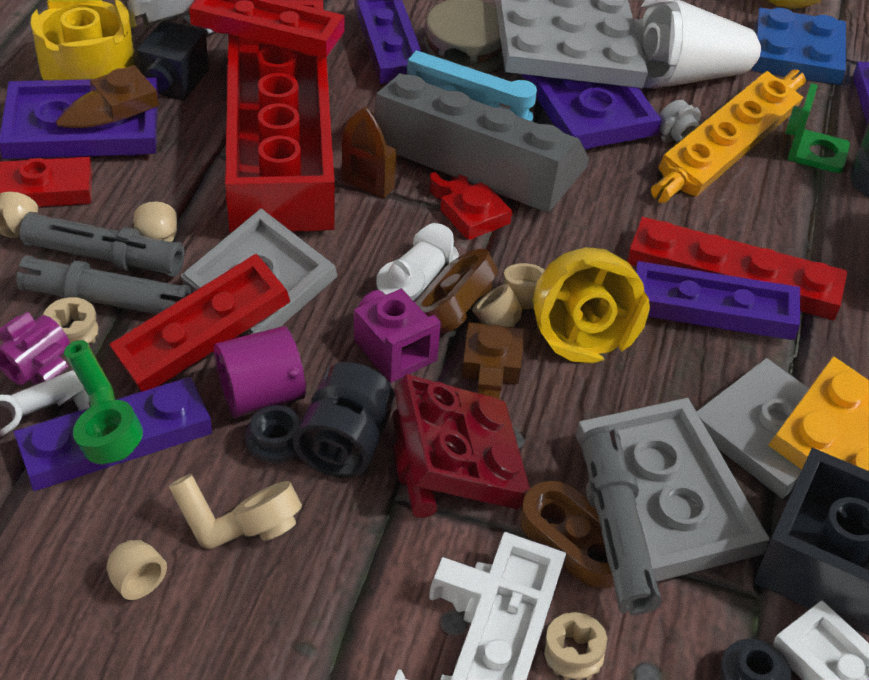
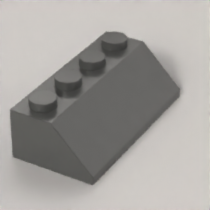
M400 73L376 93L374 118L382 131L386 145L395 148L397 155L456 178L459 177V174L468 177V182L474 185L480 182L484 183L495 193L547 213L551 211L588 166L589 157L579 138L562 133L555 126L538 124L518 117L508 109L494 108L477 102L462 92L447 91L433 86L418 76Z

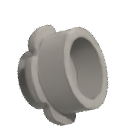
M676 100L668 104L659 113V117L662 119L659 129L663 134L661 140L664 143L674 140L679 143L700 126L698 123L701 117L700 110L697 107L694 108L692 105H688L684 100Z

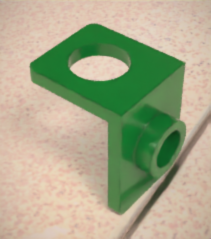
M811 83L804 107L794 105L785 133L793 135L794 139L787 160L834 173H842L850 142L805 129L818 87L817 84ZM815 145L826 146L832 149L836 155L831 158L815 155L810 150V147Z

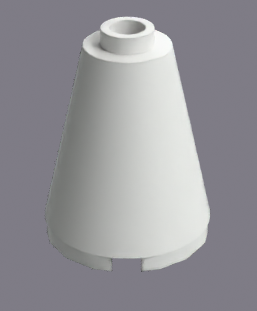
M645 0L641 7H647L643 19H634L648 70L643 86L646 88L657 89L745 74L752 69L760 57L761 45L756 33L752 29L681 0Z

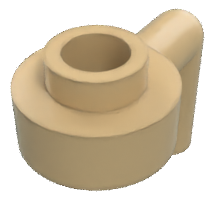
M192 474L185 475L168 486L198 543L205 549H214L243 534L245 536L259 534L263 541L278 537L296 524L293 515L302 507L291 482L284 481L260 490L242 501L232 512L215 519Z

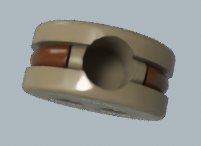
M448 0L436 5L427 14L424 52L426 54L486 74L496 70L504 62L496 7L492 4L480 0Z

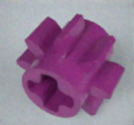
M25 312L20 317H15L0 328V339L4 342L0 345V368L16 384L23 385L31 379L33 384L37 385L57 377L68 369L69 366L61 356L70 342L64 330L52 318L41 315L34 320L29 312Z

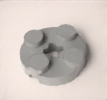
M128 0L127 10L131 30L137 27L135 19L142 18L144 25L149 26L160 23L163 20L168 21L189 15V7L195 0Z

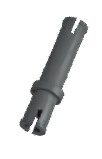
M33 211L25 215L20 226V240L26 246H37L71 255L111 262L118 270L128 272L135 267L176 277L184 263L185 249L181 242H169L141 236L140 232L134 228L124 227L117 231L82 222L40 215Z
M25 255L19 267L28 269L29 274L17 272V287L21 291H34L64 298L77 297L88 302L155 315L175 304L176 302L174 301H180L191 294V288L188 285L180 286L90 269V265L87 262L76 260L71 265Z
M607 426L596 427L585 432L580 438V446L589 473L590 482L586 485L588 502L596 508L599 516L601 533L610 571L613 576L619 611L623 614L629 611V614L634 616L646 614L657 609L662 603V598L654 577L646 538L636 507V497L639 493L637 480L633 474L628 472L619 432L615 428L610 431Z

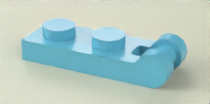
M417 50L408 59L407 75L418 76L426 83L447 91L462 92L469 96L470 99L494 108H504L499 106L502 103L510 106L508 110L512 111L516 116L533 122V114L529 111L536 100L537 89L533 83L525 80L510 82Z

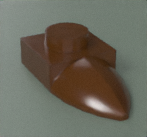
M135 65L115 69L109 74L89 80L91 91L69 105L55 123L58 127L86 128L113 123L158 107L157 90Z
M363 107L349 119L344 129L342 139V181L385 199L395 188L396 149L386 145L376 119L368 107Z

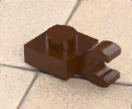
M468 322L462 378L479 380L478 394L500 399L502 382L519 384L524 329Z

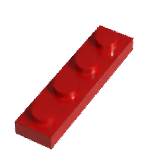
M643 216L633 239L627 261L632 266H637V261L797 286L800 287L801 312L834 321L841 306L847 270L832 267L825 263L809 261L779 253L772 249L760 248L726 239L719 235L707 234Z

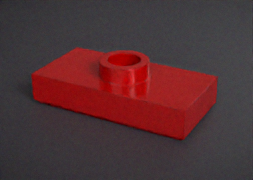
M90 157L33 158L21 161L0 162V194L3 192L24 194L33 199L38 207L91 204L92 166Z

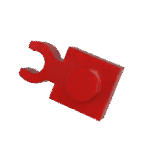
M436 172L430 174L429 189L436 198L441 199L440 211L467 240L511 224L512 210L488 185L480 182L471 186L468 183V177L460 174L458 178L451 176L452 181L441 179Z

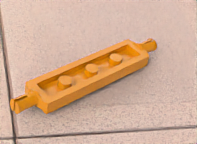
M794 69L783 79H779L766 71L665 153L658 166L664 178L652 186L651 194L653 198L656 199L660 196L658 202L666 203L679 190L697 197L791 115L794 105L799 106L804 97L797 93L796 90L805 84L804 74L801 73L797 76L799 70Z

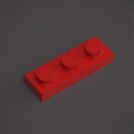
M195 0L189 7L191 25L211 29L216 33H227L252 39L265 45L272 44L300 51L309 56L327 58L344 33V15L284 0Z
M256 253L109 345L136 386L143 392L160 386L214 351V344L234 339L291 301L287 289Z

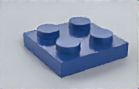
M759 7L755 33L761 45V53L751 71L763 73L768 71L771 74L786 76L791 70L796 69L799 70L797 76L803 73L806 80L841 85L846 71V21L837 20L829 15L811 16L793 13L785 8L767 9Z

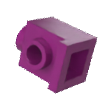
M402 288L387 295L381 290H375L367 294L360 301L358 308L354 309V341L386 379L392 383L404 377L405 374H411L438 361L441 322L435 315L428 317ZM408 344L411 345V346H409V347H407V348L401 350L402 347H404V346H406V345H408Z

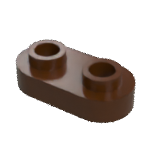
M476 249L467 252L448 264L415 303L428 317L435 315L441 322V334L448 333L459 327L466 320V312L475 301L493 288V280L498 274V268L486 249Z
M545 481L531 487L524 497L521 512V526L525 534L533 542L565 552L566 556L562 566L580 582L594 588L614 587L596 508L591 506L588 499L579 491L563 482ZM552 518L560 523L549 524L545 519ZM593 557L602 558V559H604L607 563L597 562V561H595V560H593V559H591V558H593Z

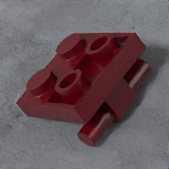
M405 374L394 388L398 408L392 413L397 438L393 446V453L399 481L407 486L413 515L418 518H426L435 514L437 505L433 490L518 510L523 505L524 497L530 486L506 402L492 396L474 393L441 382Z

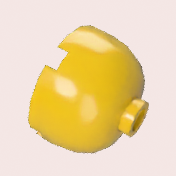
M588 247L564 253L552 261L537 281L532 300L538 329L554 352L572 362L583 363L603 361L605 359L599 355L600 353H609L617 347L622 352L631 346L644 329L650 309L649 298L644 292L643 282L631 265L606 249Z

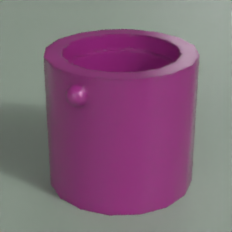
M286 326L214 344V360L220 386L229 411L234 418L256 413L267 406H281L305 398L306 383L300 355L295 341Z

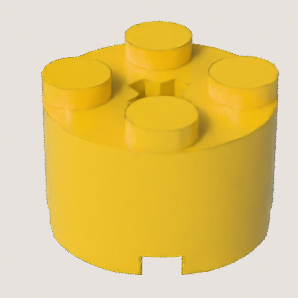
M48 0L47 10L39 15L36 9L31 16V28L43 80L95 79L109 74L115 69L135 65L130 19L126 6L119 0H114L115 5L102 0Z

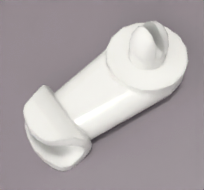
M431 223L415 234L414 247L401 258L387 263L380 269L377 275V289L387 295L402 288L415 302L429 287L444 264H450L459 257L457 249L453 246V233L445 225Z
M71 370L10 396L0 395V406L8 408L12 413V422L0 430V437L13 431L23 416L56 403L58 406H61L73 399L79 411L90 408L88 404L89 396L75 372Z

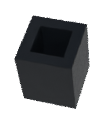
M163 20L137 49L139 71L145 78L157 77L158 94L185 101L207 73L209 64L205 30Z

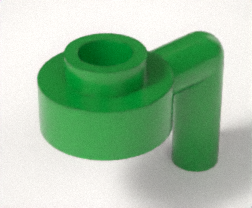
M85 340L74 341L65 348L64 355L89 396L91 408L86 410L76 421L73 428V437L84 456L90 462L107 464L121 461L128 457L140 443L143 435L142 425L127 402L115 400L113 388L88 343Z

